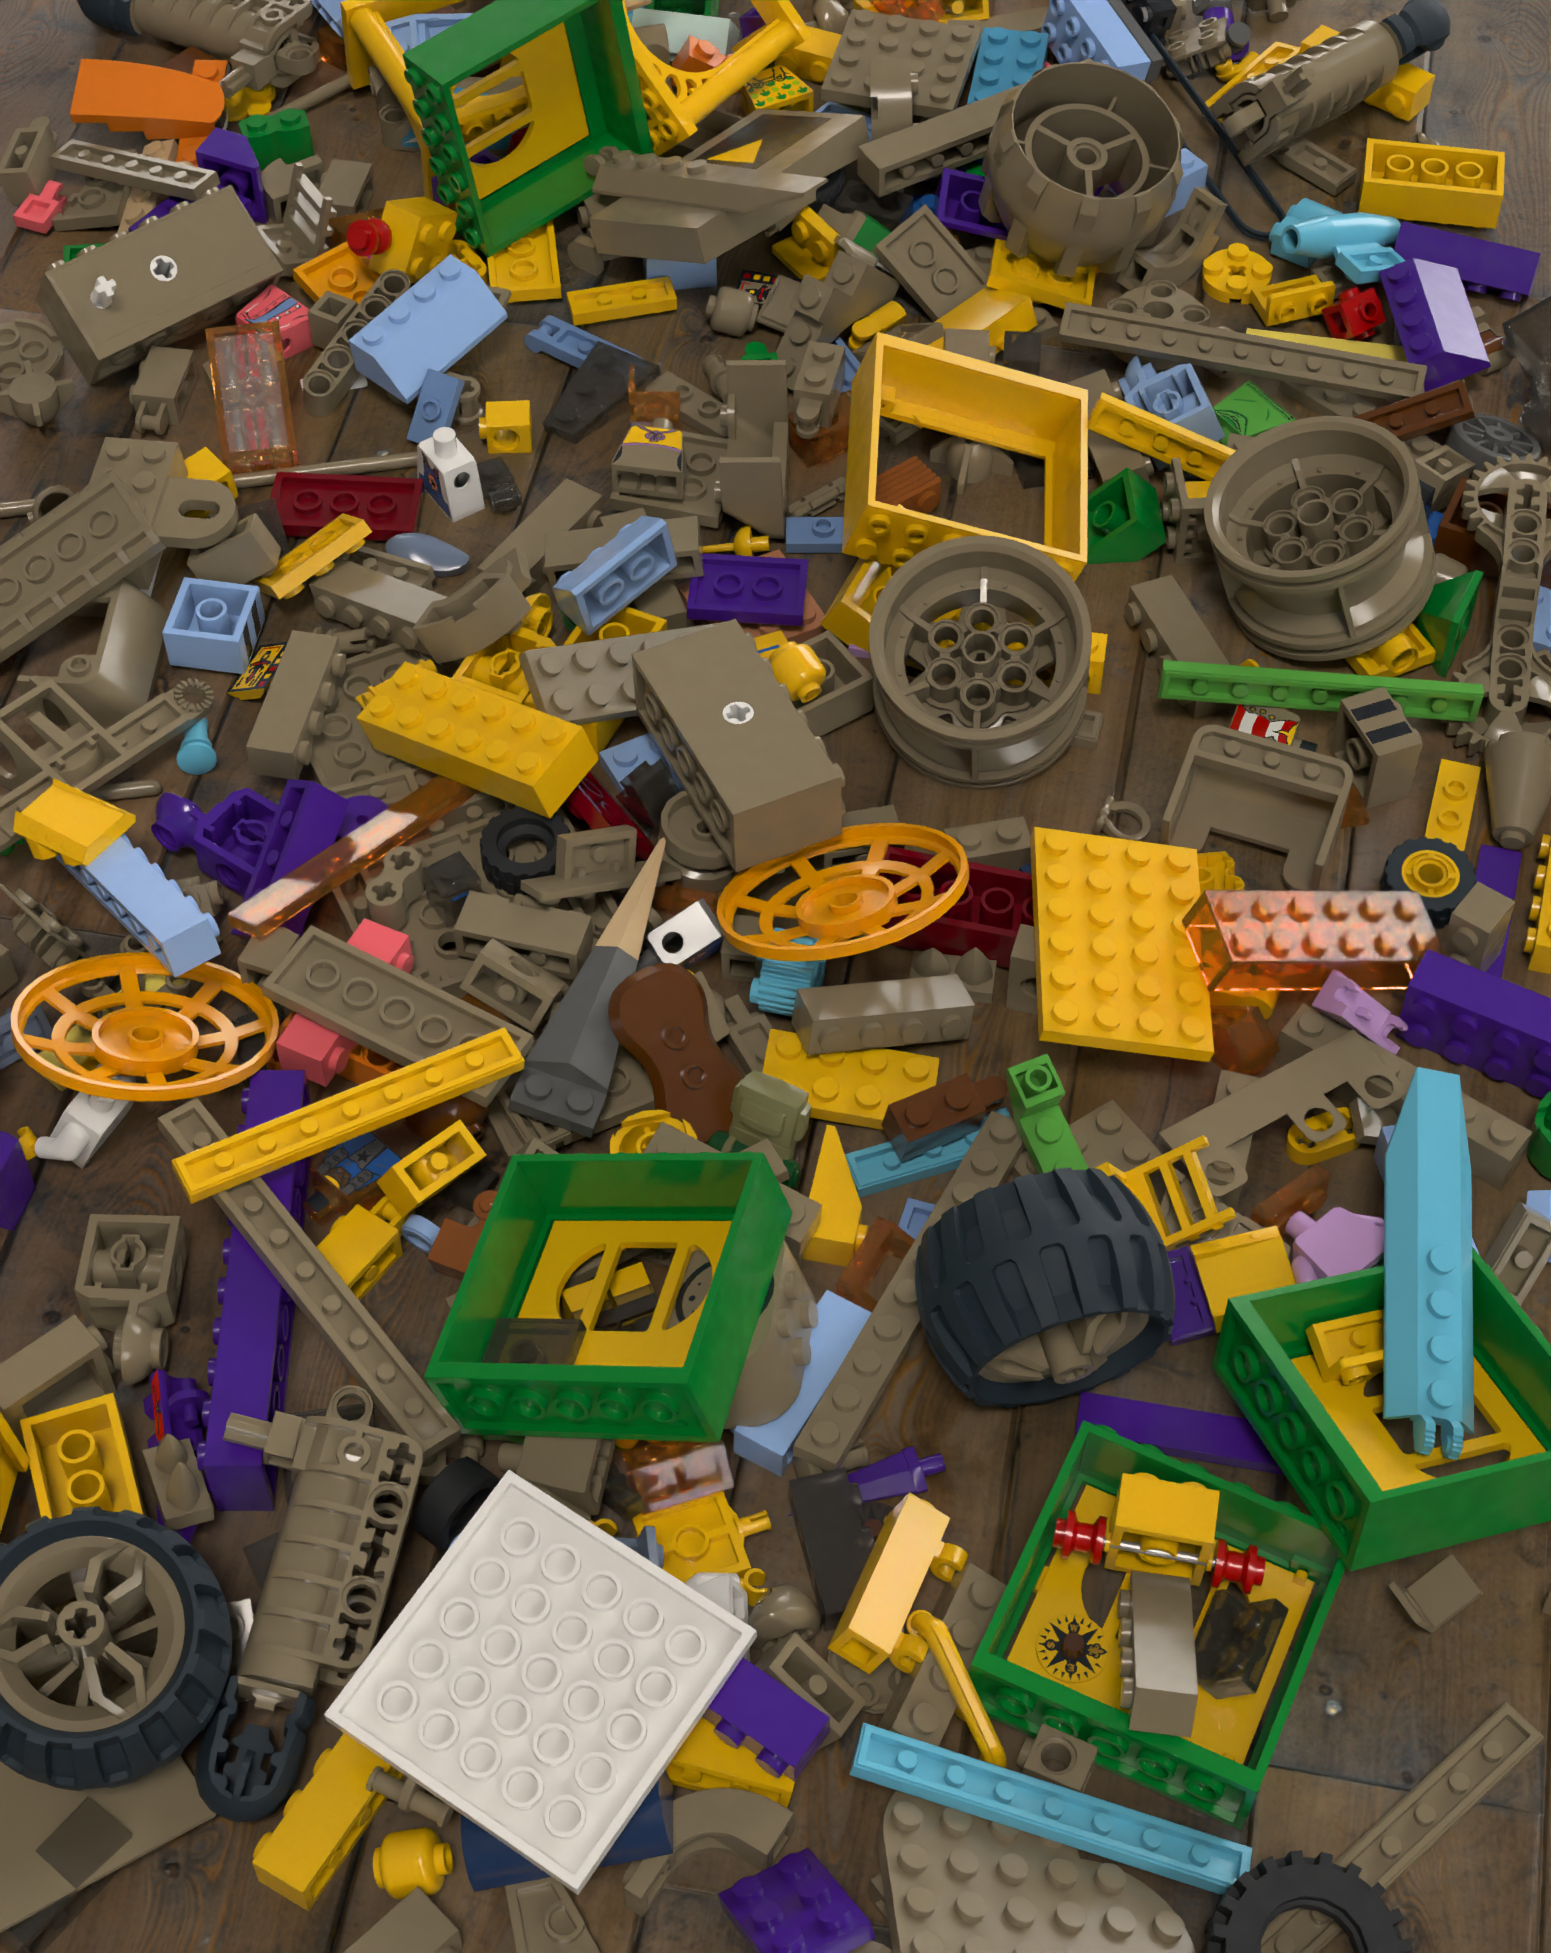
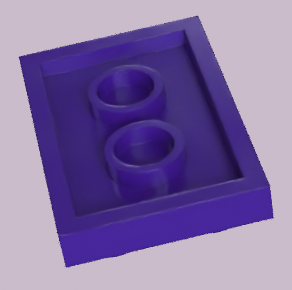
M703 553L704 576L690 578L687 619L712 621L736 619L737 622L803 626L808 559Z
M809 1848L798 1853L788 1854L779 1863L754 1876L744 1877L738 1880L732 1887L717 1894L723 1911L755 1953H849L875 1939L870 1920Z

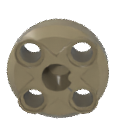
M1167 280L1151 281L1147 286L1132 289L1110 300L1107 304V309L1206 327H1209L1210 311L1193 296L1177 289L1174 283ZM1111 350L1115 356L1128 364L1136 356L1135 354ZM1137 355L1143 366L1151 362L1155 370L1171 369L1177 365L1186 364Z

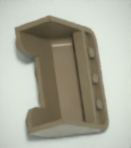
M1205 725L1199 728L1193 735L1162 818L1160 844L1197 849V853H1201L1209 833L1212 831L1288 853L1282 874L1285 885L1293 892L1317 899L1338 838L1352 787L1353 771L1345 761L1220 725Z

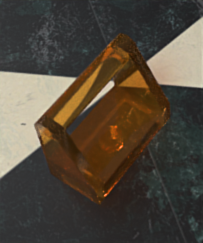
M878 1216L837 1281L836 1295L873 1312L878 1301L870 1296L866 1290L887 1256L890 1254L903 1260L915 1240L895 1223Z

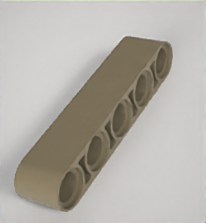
M390 269L379 276L306 373L303 379V404L306 412L315 417L330 415L361 375L355 368L348 340L410 289V279L403 271Z

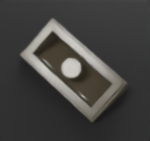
M1518 1202L1483 1259L1491 1267L1493 1273L1507 1291L1515 1297L1519 1306L1522 1305L1551 1256V1220L1529 1206Z

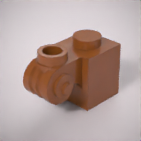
M484 1191L475 1198L473 1210L480 1220L476 1225L469 1227L447 1218L444 1219L427 1257V1260L436 1272L460 1281L463 1280L497 1191Z

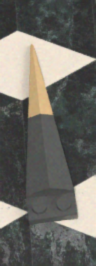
M664 837L655 846L526 1058L524 1069L509 1100V1110L589 1138L592 1137L606 1102L619 1046V1040L614 1035L609 1022V1000L615 988L625 978L636 972L666 844Z

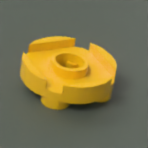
M1233 243L1229 245L1228 249L1219 250L1204 260L1202 266V286L1204 291L1217 301L1229 304L1230 299H1241V305L1251 304V289L1270 285L1273 266L1261 255L1249 251L1248 246L1245 244Z

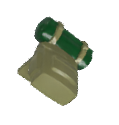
M756 1070L751 1071L735 1086L730 1105L733 1118L729 1131L718 1130L710 1137L707 1145L722 1153H738L768 1138L789 1173L790 1179L781 1184L795 1190L799 1184L801 1170L800 1164L793 1160L797 1141L804 1137L809 1126L808 1122L811 1114V1106L808 1103L809 1093L776 1077Z

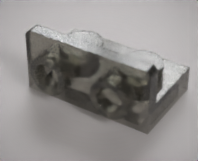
M1225 1589L1215 1591L1195 1639L1197 1684L1215 1699L1256 1693L1289 1609L1276 1598L1242 1604Z

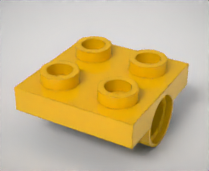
M1411 622L1403 631L1384 644L1345 659L1358 675L1396 677L1433 663L1436 650Z

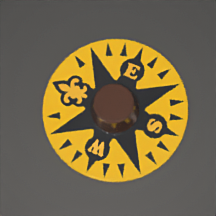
M1062 1614L1048 1620L1040 1629L1036 1639V1654L1041 1666L1052 1677L1066 1683H1084L1097 1677L1105 1668L1109 1658V1643L1103 1630L1091 1619L1078 1614Z

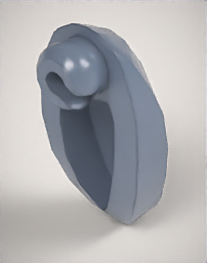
M423 533L398 534L390 538L385 545L386 553L432 566L435 577L455 576L468 569L469 555L430 535Z

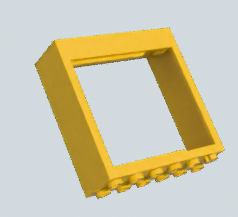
M876 332L852 380L842 553L900 568L916 554L938 543L967 536H995L1012 539L1041 551L1060 565L1075 582L1087 564L1088 390ZM880 416L1045 460L1043 545L875 501Z

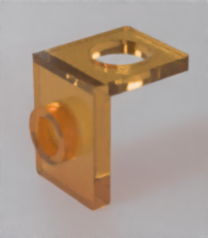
M629 365L630 422H652L656 418H665L670 422L680 421V392H636L635 365Z

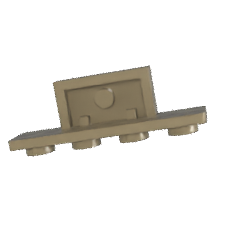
M621 825L557 835L555 875L521 880L520 889L534 897L536 902L548 905L559 903L561 898H593L596 896V893L604 891L628 892L646 861L635 862L637 829L630 825ZM662 860L656 887L664 886L666 881L681 879V870Z

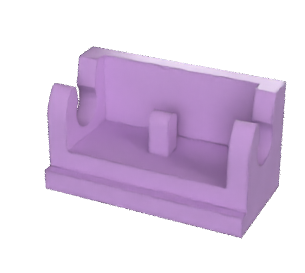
M1335 969L1332 970L1311 1005L1325 1016L1350 1030L1354 1029L1359 1035L1395 1055L1400 1047L1389 1038L1387 1039L1389 1032L1394 1028H1398L1400 1031L1408 1030L1407 1024L1402 1019L1391 1015L1389 1010L1363 991L1358 984Z

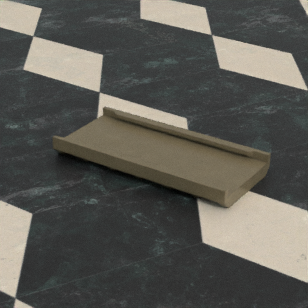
M114 468L104 473L0 546V663L166 548L122 481V477Z

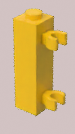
M910 1492L888 1514L828 1645V1649L868 1674L873 1672L888 1657L896 1668L908 1674L912 1672L916 1661L920 1664L923 1662L929 1649L928 1643L916 1635L905 1634L901 1630L928 1568L930 1567L931 1572L939 1579L950 1582L955 1570L960 1572L968 1558V1553L961 1547L941 1541L950 1520L948 1516L935 1509L930 1502L920 1499Z

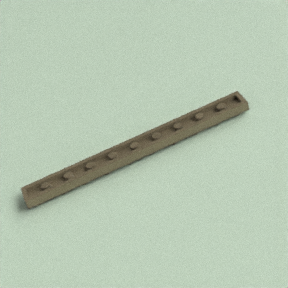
M1066 302L1058 340L1397 402L1422 393L1427 370L1426 365Z
M197 1097L158 1117V1129L179 1156L228 1138L227 1134ZM260 1176L212 1195V1198L355 1380L370 1394L374 1404L396 1432L415 1439L421 1446L423 1461L460 1438L461 1428L440 1404L432 1391Z
M991 1111L795 1441L793 1456L833 1474L837 1473L922 1326L915 1287L917 1249L921 1245L922 1235L929 1226H934L941 1219V1215L951 1207L959 1206L982 1190L1004 1184L1025 1148L1014 1119Z

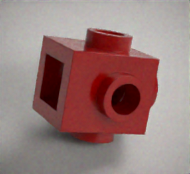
M1357 286L1337 294L1339 301L1321 309L1331 337L1336 339H1349L1353 337L1355 341L1365 339L1375 334L1373 327L1386 321L1382 311V303L1377 297L1374 287L1360 292Z

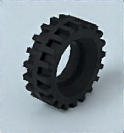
M1302 1850L1290 1851L1284 1858L1274 1860L1273 1856L1261 1860L1255 1868L1249 1872L1245 1871L1218 1901L1216 1904L1217 1908L1212 1917L1207 1921L1204 1934H1207L1206 1946L1200 1953H1261V1940L1268 1924L1280 1913L1297 1908L1317 1910L1334 1919L1349 1936L1354 1953H1411L1413 1948L1411 1939H1402L1398 1924L1404 1918L1399 1908L1392 1911L1389 1910L1381 1898L1387 1890L1379 1882L1373 1887L1368 1885L1358 1877L1362 1868L1352 1862L1344 1868L1332 1863V1854L1321 1852L1316 1858L1303 1857Z

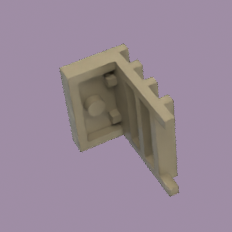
M301 162L294 163L284 222L281 224L257 226L283 269L281 276L293 277L294 268L329 251L330 248L325 243V238L332 236L333 229L328 225L329 218H336L337 213L332 207L333 199L330 196L324 197L308 177L302 174L304 166Z

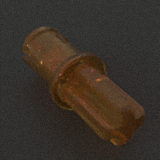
M675 882L673 885L665 884L662 887H655L651 907L669 910L671 915H676L678 911L682 912L703 898L714 914L717 910L718 895L714 892L684 888L680 882Z

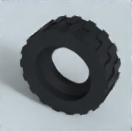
M515 806L514 809L510 810L505 809L498 816H493L489 820V824L486 827L484 826L481 832L482 838H480L482 868L485 871L487 880L492 882L495 888L500 891L504 890L509 895L515 896L518 893L531 896L520 889L521 880L555 875L557 835L570 833L568 825L564 824L563 818L555 814L551 818H547L519 806ZM523 839H535L545 843L547 853L545 857L537 861L520 863L509 860L506 855V849L513 842Z

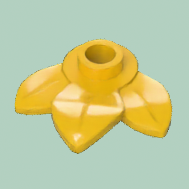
M269 83L259 91L243 87L231 98L225 97L228 121L236 122L243 120L247 116L268 114L272 109L271 102L276 97L275 87Z

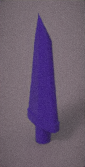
M914 1446L904 1448L901 1452L815 1488L812 1492H808L788 1516L903 1496L909 1492L912 1494L916 1493V1495L927 1492L928 1488L924 1477L946 1471L941 1453L918 1459Z

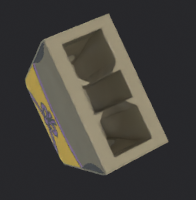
M665 418L654 419L651 427L642 425L630 427L611 463L613 492L682 500L684 493L683 432L673 429V424Z

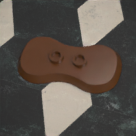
M660 963L645 967L631 974L615 988L609 1000L608 1015L611 1029L619 1042L637 1058L646 1070L653 1088L655 1110L670 1112L671 1118L678 1119L682 1123L683 1119L687 1121L694 1130L697 1140L707 1145L710 1137L718 1130L729 1131L733 1118V1113L730 1111L733 1092L737 1083L745 1078V1075L718 1047L710 1029L705 992L700 982L691 972L673 963Z

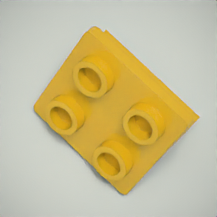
M807 205L793 219L791 226L793 236L773 244L772 253L799 279H803L805 274L824 282L838 251L846 252L834 241L835 237L839 235L835 229L829 226Z

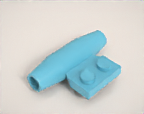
M1364 212L1320 215L1288 225L1281 234V245L1286 253L1319 259L1335 258V264L1345 273L1346 278L1355 284L1361 285L1382 281L1380 271L1405 261L1396 251L1389 247L1396 244L1401 226L1400 222L1394 217Z

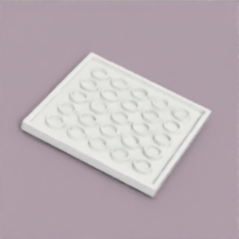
M508 1470L325 1712L324 1716L333 1726L579 1895L757 1638V1630L514 1472Z

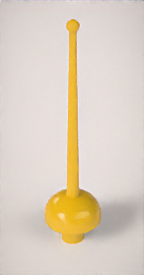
M745 526L738 530L733 543L703 546V553L734 551L736 555L754 556V552L770 551L769 536L753 537L751 526Z

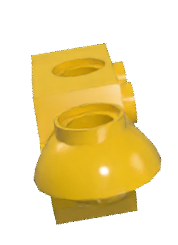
M536 593L525 597L531 608L521 619L522 624L519 629L512 634L502 636L486 648L467 656L452 679L525 705V700L531 692L519 661L520 655L527 650L556 646L551 638H548L553 625V613L549 595Z

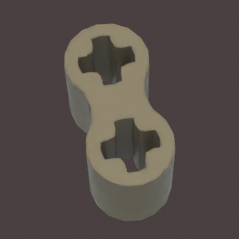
M407 846L395 847L385 855L383 872L378 878L372 880L365 890L370 920L394 930L400 929L406 923L408 905L420 897L425 889L420 854L417 850Z

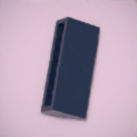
M666 1769L597 1868L673 1854V1786ZM461 1814L462 1850L467 1874L474 1892L551 1877Z

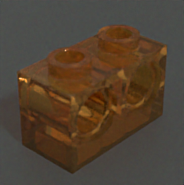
M721 1439L720 1442L659 1441L622 1452L631 1494L643 1515L734 1487L725 1445Z

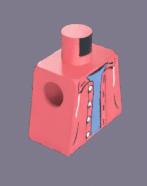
M269 285L237 313L235 319L239 337L230 343L232 352L236 353L234 344L242 338L254 339L256 343L270 342L280 361L315 346L312 344L308 311L310 309L275 285Z

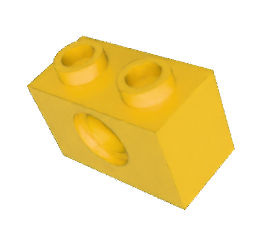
M458 1120L394 1164L376 1183L402 1218H404L468 1173L487 1155L463 1122Z

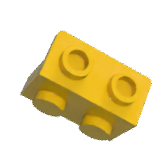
M1311 275L1251 289L1250 301L1267 327L1322 314L1321 309L1333 304L1336 286L1333 281L1321 283L1317 275Z
M1384 1309L1312 1324L1305 1330L1324 1383L1342 1379L1344 1385H1351L1368 1379L1371 1376V1372L1380 1370L1384 1372Z

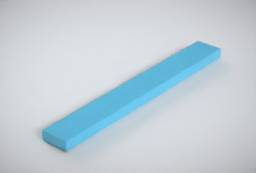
M864 1722L859 1730L849 1773L851 1776L1222 1896L1245 1871H1250L1251 1847Z

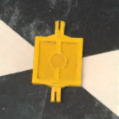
M721 1485L630 1513L631 1523L637 1538L644 1526L655 1527L657 1544H661L664 1551L662 1569L683 1583L699 1572L737 1573L739 1578H744L745 1573L752 1569L744 1548L745 1537L765 1530H771V1523L766 1510L739 1518L728 1505Z

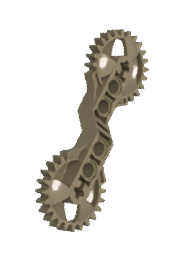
M1512 453L1510 462H1506L1501 456H1497L1495 466L1484 462L1482 471L1474 470L1472 479L1466 481L1461 501V507H1463L1462 519L1468 520L1466 529L1468 531L1476 530L1474 540L1487 549L1495 558L1498 565V583L1489 644L1479 655L1463 662L1460 672L1454 671L1451 677V682L1483 684V697H1485L1483 717L1477 716L1475 722L1441 720V723L1447 724L1446 735H1457L1456 747L1468 744L1467 755L1471 756L1478 751L1482 752V762L1484 763V752L1487 742L1492 740V744L1498 742L1500 734L1507 732L1537 733L1546 736V744L1551 746V721L1523 722L1528 702L1542 704L1551 708V668L1543 663L1533 647L1534 622L1542 569L1551 560V519H1546L1547 497L1551 498V466L1547 465L1548 457L1544 456L1539 462H1534L1531 453H1528L1525 461H1520L1516 453ZM1490 493H1508L1504 513H1494L1481 508L1478 496Z

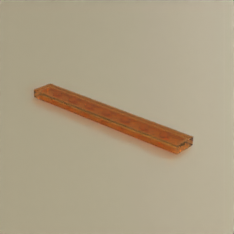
M438 775L227 913L230 926L260 939L480 791Z

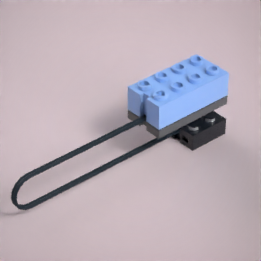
M1049 0V7L1041 27V33L1049 34L1048 46L1060 64L1081 62L1090 58L1093 62L1109 64V66L1125 71L1151 85L1152 81H1157L1164 60L1275 212L1280 222L1286 217L1284 210L1250 164L1246 167L1242 165L1237 156L1241 151L1233 140L1230 139L1219 121L1215 119L1211 110L1165 49L1166 39L1164 36L1166 30L1171 29L1177 7L1172 0ZM1184 142L1182 149L1186 148L1190 152H1192L1188 145ZM1207 173L1205 185L1212 195L1227 204L1225 213L1235 227L1252 239L1269 241L1270 232L1254 230L1247 226Z

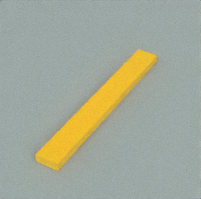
M503 1027L171 1160L172 1168L190 1204H193L524 1069L525 1060L508 1031Z

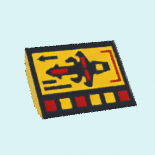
M288 642L260 645L251 657L245 674H239L226 693L240 700L261 698L273 680Z

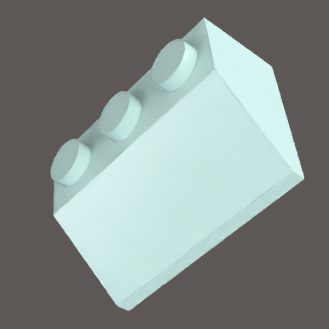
M644 8L633 10V28L665 24L671 63L689 35L710 42L714 47L719 48V53L726 56L734 53L731 48L737 44L740 30L728 18Z

